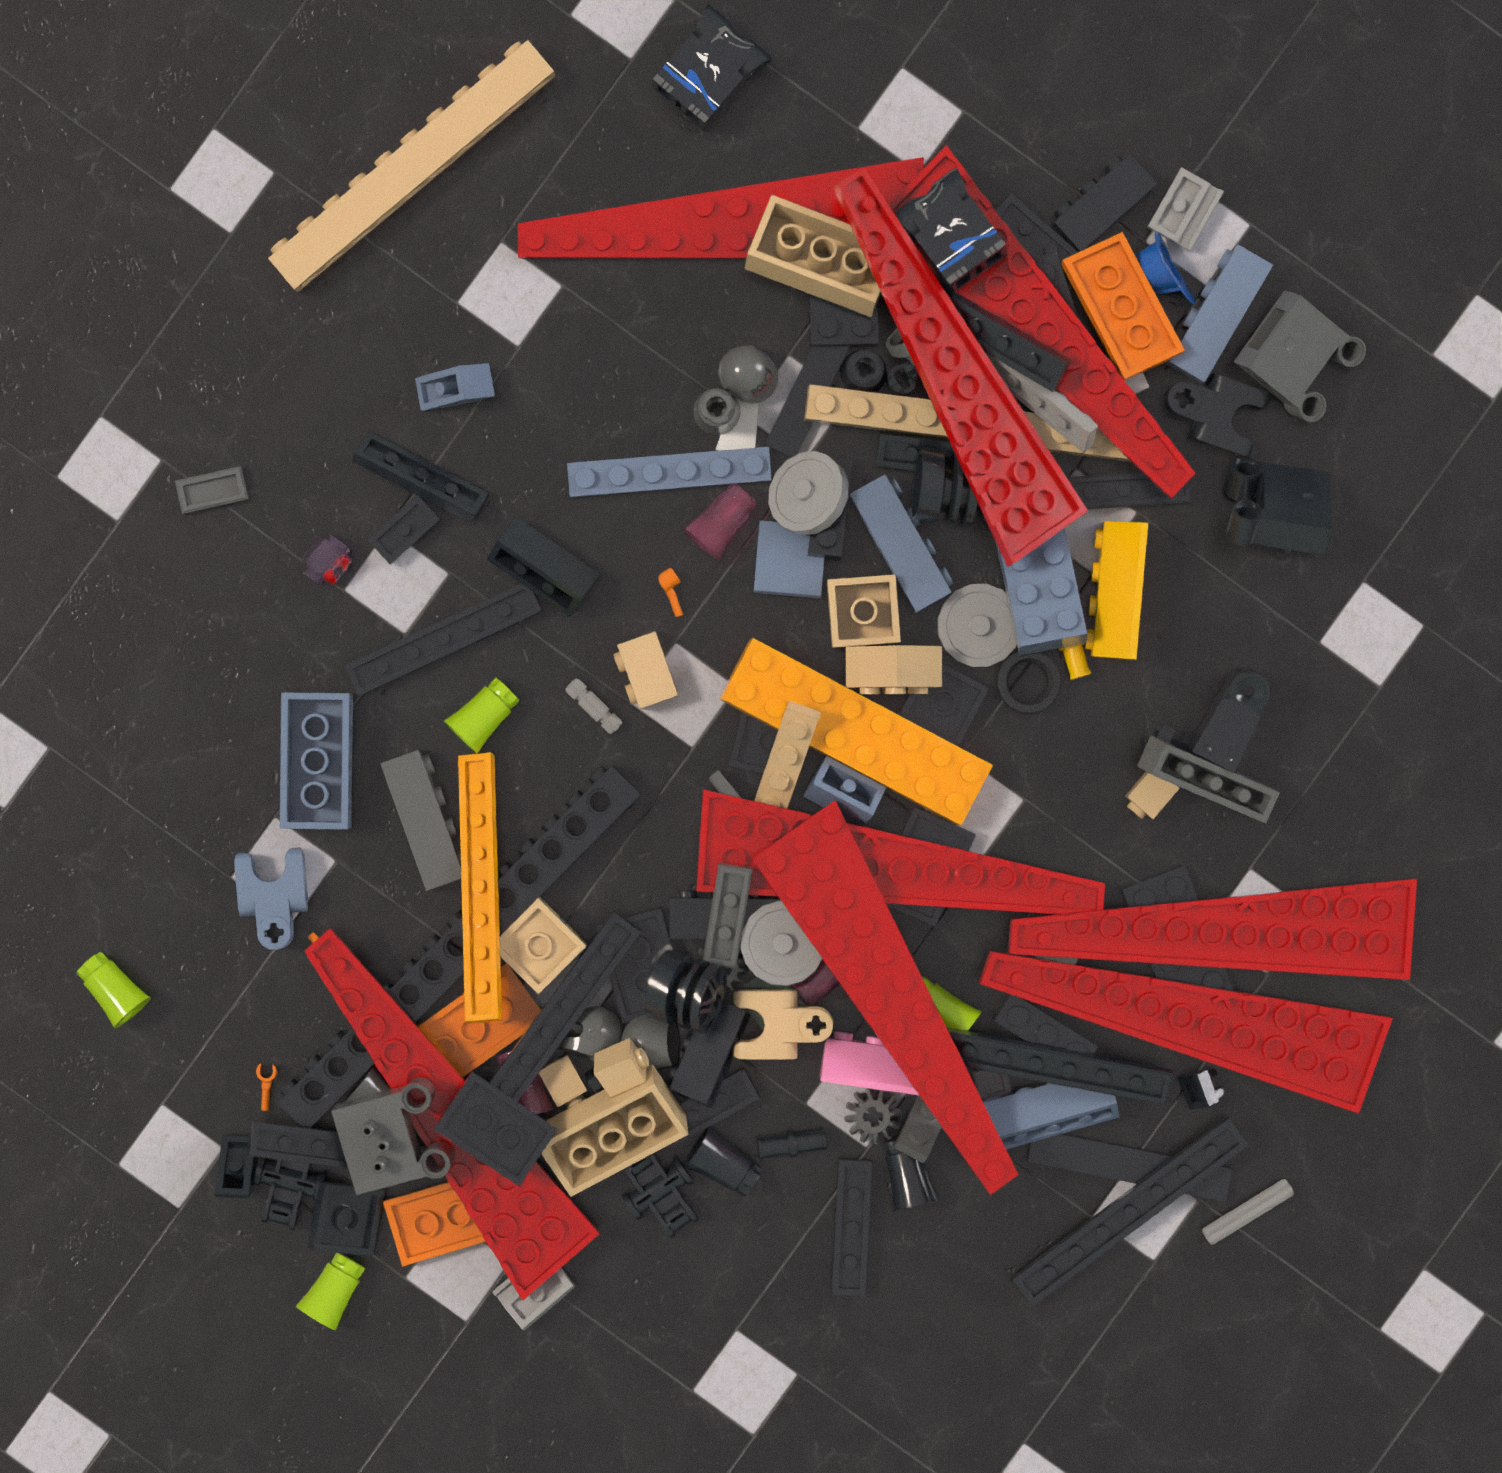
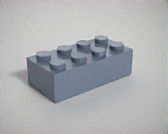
M1065 528L1009 567H1007L996 543L1019 656L1086 643L1087 630Z
M281 693L280 829L352 828L353 693Z

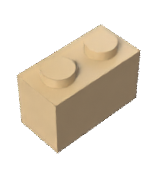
M656 632L617 645L619 652L613 655L619 672L626 671L631 684L625 685V689L631 705L638 703L639 708L642 709L678 696Z

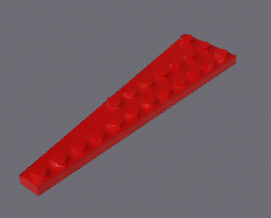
M946 145L889 204L890 208L894 211L908 200L926 195L935 181L955 167L958 168L968 195L1005 242L1007 256L955 293L960 294L1071 360L1070 365L1056 391L1062 393L1082 413L1089 415L1094 423L1098 425L1097 430L1160 490L1172 499L1194 477V470L1169 437L1164 434L1153 416L1148 413L1131 387L1126 384L1112 362L1107 359L1084 325L1043 271L1038 268L1033 258L1022 247L1005 221L1003 222L992 207V204L981 193L970 175ZM924 258V260L926 261L927 265L929 266L935 277L942 283L940 278L937 276V274L934 272V270L929 265L927 260Z
M924 157L866 166L864 168L889 205L924 169ZM860 168L518 223V259H747L748 251L771 195L849 224L833 186Z
M863 166L834 185L833 189L1005 563L1009 567L1084 515L1088 510Z
M703 789L696 891L714 892L718 862L752 867L748 895L777 896L752 859L813 815ZM847 823L885 903L1045 914L1103 910L1105 883Z
M329 928L304 952L329 992L335 998L337 1005L350 1022L360 1042L365 1046L390 1088L394 1089L405 1086L416 1077L427 1078L434 1084L436 1095L430 1106L422 1113H410L413 1126L427 1148L430 1144L441 1141L452 1147L455 1153V1160L445 1177L452 1189L455 1190L470 1218L475 1222L487 1245L495 1254L502 1269L523 1301L599 1235V1231L537 1161L521 1185L518 1186L433 1129L465 1082V1079L339 936ZM419 1088L410 1090L413 1100L416 1102L426 1101L424 1091ZM438 1153L431 1154L439 1167L445 1166V1159L442 1155Z

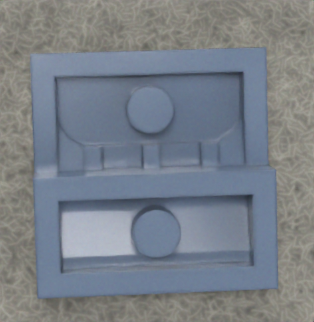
M760 520L754 593L821 599L824 558L807 556L810 535H799L790 532L778 522Z

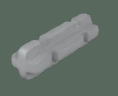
M574 679L566 687V692L574 700L577 699L579 701L578 704L596 722L600 721L602 723L601 726L609 734H613L622 725V720L614 713L611 714L609 712L610 709L591 690L588 692L586 690L587 686L580 679Z

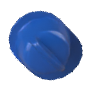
M1156 231V241L1135 254L1154 293L1163 294L1181 290L1185 297L1192 304H1195L1196 301L1190 288L1174 265L1162 236Z

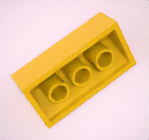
M1104 521L1101 528L1095 529L1094 548L1099 549V560L1092 563L1091 582L1097 583L1095 596L1090 595L1088 616L1094 617L1093 628L1087 629L1085 649L1091 650L1090 657L1136 660L1148 523Z

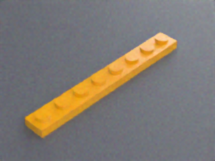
M489 752L458 756L465 1022L469 1024L502 1021L495 756Z

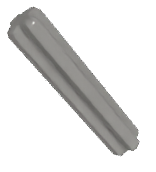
M1282 1179L1202 1229V1232L1210 1244H1215L1292 1197L1294 1191L1289 1182Z

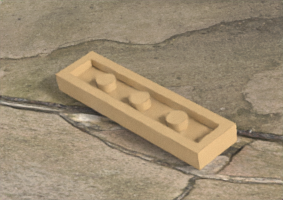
M792 701L788 702L754 800L755 802L788 809L821 712Z

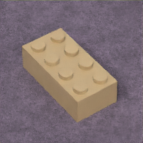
M771 195L748 251L745 269L872 317L881 291L850 224Z
M651 1064L647 1067L646 1083L611 1098L604 1089L546 1120L557 1131L541 1154L572 1197L687 1136V1116L654 1065Z

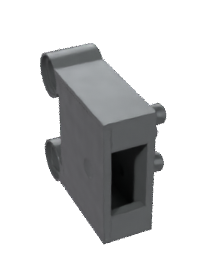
M1284 290L1234 360V363L1280 399L1289 414L1308 422H1315L1324 416L1327 404L1323 395L1308 389L1329 359L1348 367H1354L1363 361L1366 355V347L1360 338L1345 333L1301 295ZM1347 343V349L1345 353L1342 355V349L1344 345ZM1308 398V404L1303 410V403Z
M416 1077L405 1086L338 1103L331 1110L356 1195L423 1177L438 1179L445 1176L452 1167L455 1153L452 1147L441 1141L430 1144L422 1155L410 1113L418 1114L424 1112L434 1100L436 1090L434 1084L429 1079ZM419 1088L424 1091L426 1101L416 1102L413 1100L410 1090ZM432 1153L442 1155L445 1159V1166H434L430 1161L429 1155Z

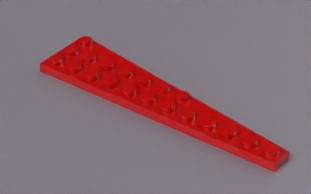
M834 800L755 856L752 861L989 1195H991L1018 1176V1173L856 841Z
M1411 878L1010 919L1008 953L1410 980L1417 879Z
M996 951L989 952L979 980L980 984L1358 1114L1393 1019L1389 1016Z

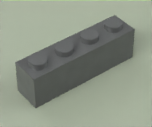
M1152 735L1137 767L1153 776L1263 823L1267 822L1280 792L1238 772L1233 773L1203 757Z
M420 749L380 763L426 891L461 879V850L457 851L453 838L458 837V833L452 817L446 819L442 806L447 805L441 786L434 787L430 774L435 773L430 755H423Z

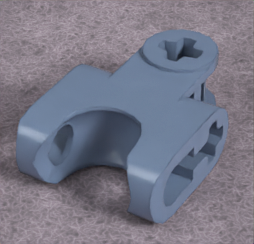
M300 847L289 849L285 855V870L282 876L275 881L267 882L257 874L252 855L247 852H238L235 856L234 864L240 917L256 916L258 940L264 947L272 950L283 949L294 938L293 913L307 912L309 908L305 855ZM274 923H277L278 929L284 930V936H279L277 943H275L274 937H268L267 934L268 930L273 929Z

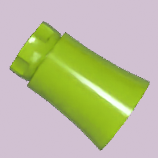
M495 678L488 687L484 686L475 697L460 710L445 719L444 722L467 746L478 754L490 735L512 712L510 709L519 702V699L500 680Z
M103 952L92 956L76 972L84 981L83 985L102 1007L114 1029L135 1016L151 999L112 960L109 961Z
M923 977L922 979L945 1026L968 1031L982 1011L966 1004L937 983L934 985L927 978Z
M336 1253L331 1263H327L319 1278L296 1305V1308L319 1323L336 1331L349 1299L360 1282L358 1279L365 1268L349 1257Z

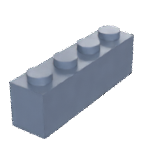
M1237 245L1233 251L1226 249L1217 264V267L1222 269L1216 280L1209 278L1200 293V296L1205 298L1198 310L1193 307L1183 322V325L1188 327L1183 337L1179 338L1185 349L1184 353L1167 362L1168 366L1201 385L1206 381L1273 267V264L1240 245Z
M884 474L849 494V497L893 575H896L899 586L916 613L952 593L948 586L954 583L946 568L943 566L938 569L932 557L937 553L928 537L921 539L915 528L920 525L919 520H913L911 507L905 510L899 500L904 494L895 478L888 480Z
M1051 1083L1037 1088L1025 1087L1016 1091L1015 1094L1002 1098L994 1096L983 1101L1006 1149L1119 1118L1118 1105L1114 1095Z

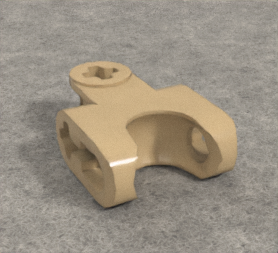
M740 989L733 992V1002L737 1007L749 1008L759 1012L765 1023L764 1031L760 1036L751 1040H740L733 1047V1056L738 1059H797L798 1042H822L832 1033L833 1018L830 1012L819 1006H798V990ZM816 1015L819 1016L821 1022H826V1026L820 1028V1033H814L813 1027L807 1026V1022H811L813 1016Z

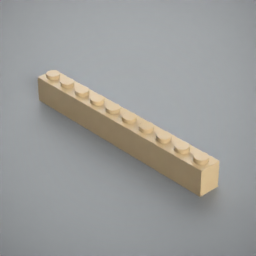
M528 40L524 44L516 42L504 53L506 59L499 65L495 66L492 63L478 75L480 80L471 88L468 85L462 87L453 95L452 99L454 102L445 110L439 107L427 117L426 121L428 124L419 132L413 129L400 140L402 146L393 154L390 150L382 154L374 162L377 166L368 175L362 172L348 184L351 189L340 197L336 194L322 206L325 211L314 219L313 216H309L298 225L296 229L299 232L293 238L288 240L285 237L271 248L273 254L268 259L297 293L555 77L554 70Z
M809 385L804 421L948 438L929 399ZM1024 412L1050 452L1131 462L1098 430L1092 447L1082 453L1038 415L1032 412Z

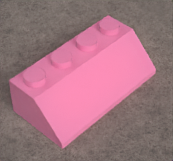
M833 1031V1037L829 1036L825 1039L820 1070V1080L822 1082L918 1095L878 1037L867 1036L866 1041L853 1040L852 1033Z

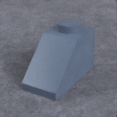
M489 363L456 366L415 378L421 411L472 403L495 396Z

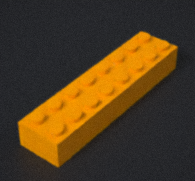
M754 638L750 639L719 697V700L776 730H779L789 701L821 712L809 746L810 748L859 772L955 825H962L993 766Z

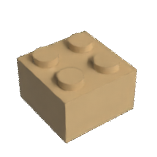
M895 574L827 580L832 648L901 642Z
M942 646L846 647V687L860 688V694H880V688H882V694H906V687H908V694H928V687H942Z

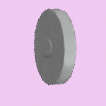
M817 451L799 453L786 460L774 475L769 487L768 499L772 516L783 528L799 535L817 534L830 527L842 514L848 499L849 482L844 469L830 456Z
M969 584L954 591L942 604L937 618L938 637L944 650L957 662L971 667H988L1004 660L1016 648L1017 643L1007 594L1002 589L989 584Z
M781 901L763 905L749 917L742 930L741 951L745 964L756 977L769 984L788 986L804 981L816 971L822 960Z

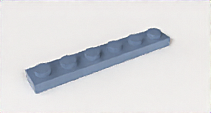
M769 447L567 463L570 497L772 481Z

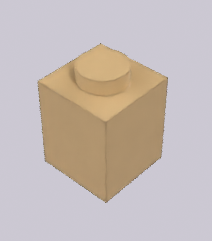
M1145 772L1125 795L1130 801L1127 807L1141 819L1146 815L1150 819H1154L1180 788Z
M631 1038L594 1054V1075L610 1098L646 1083L649 1060L645 1051L642 1048L638 1049Z
M569 1053L544 1066L539 1072L557 1107L565 1103L566 1107L570 1108L585 1099L583 1093L588 1090V1086Z

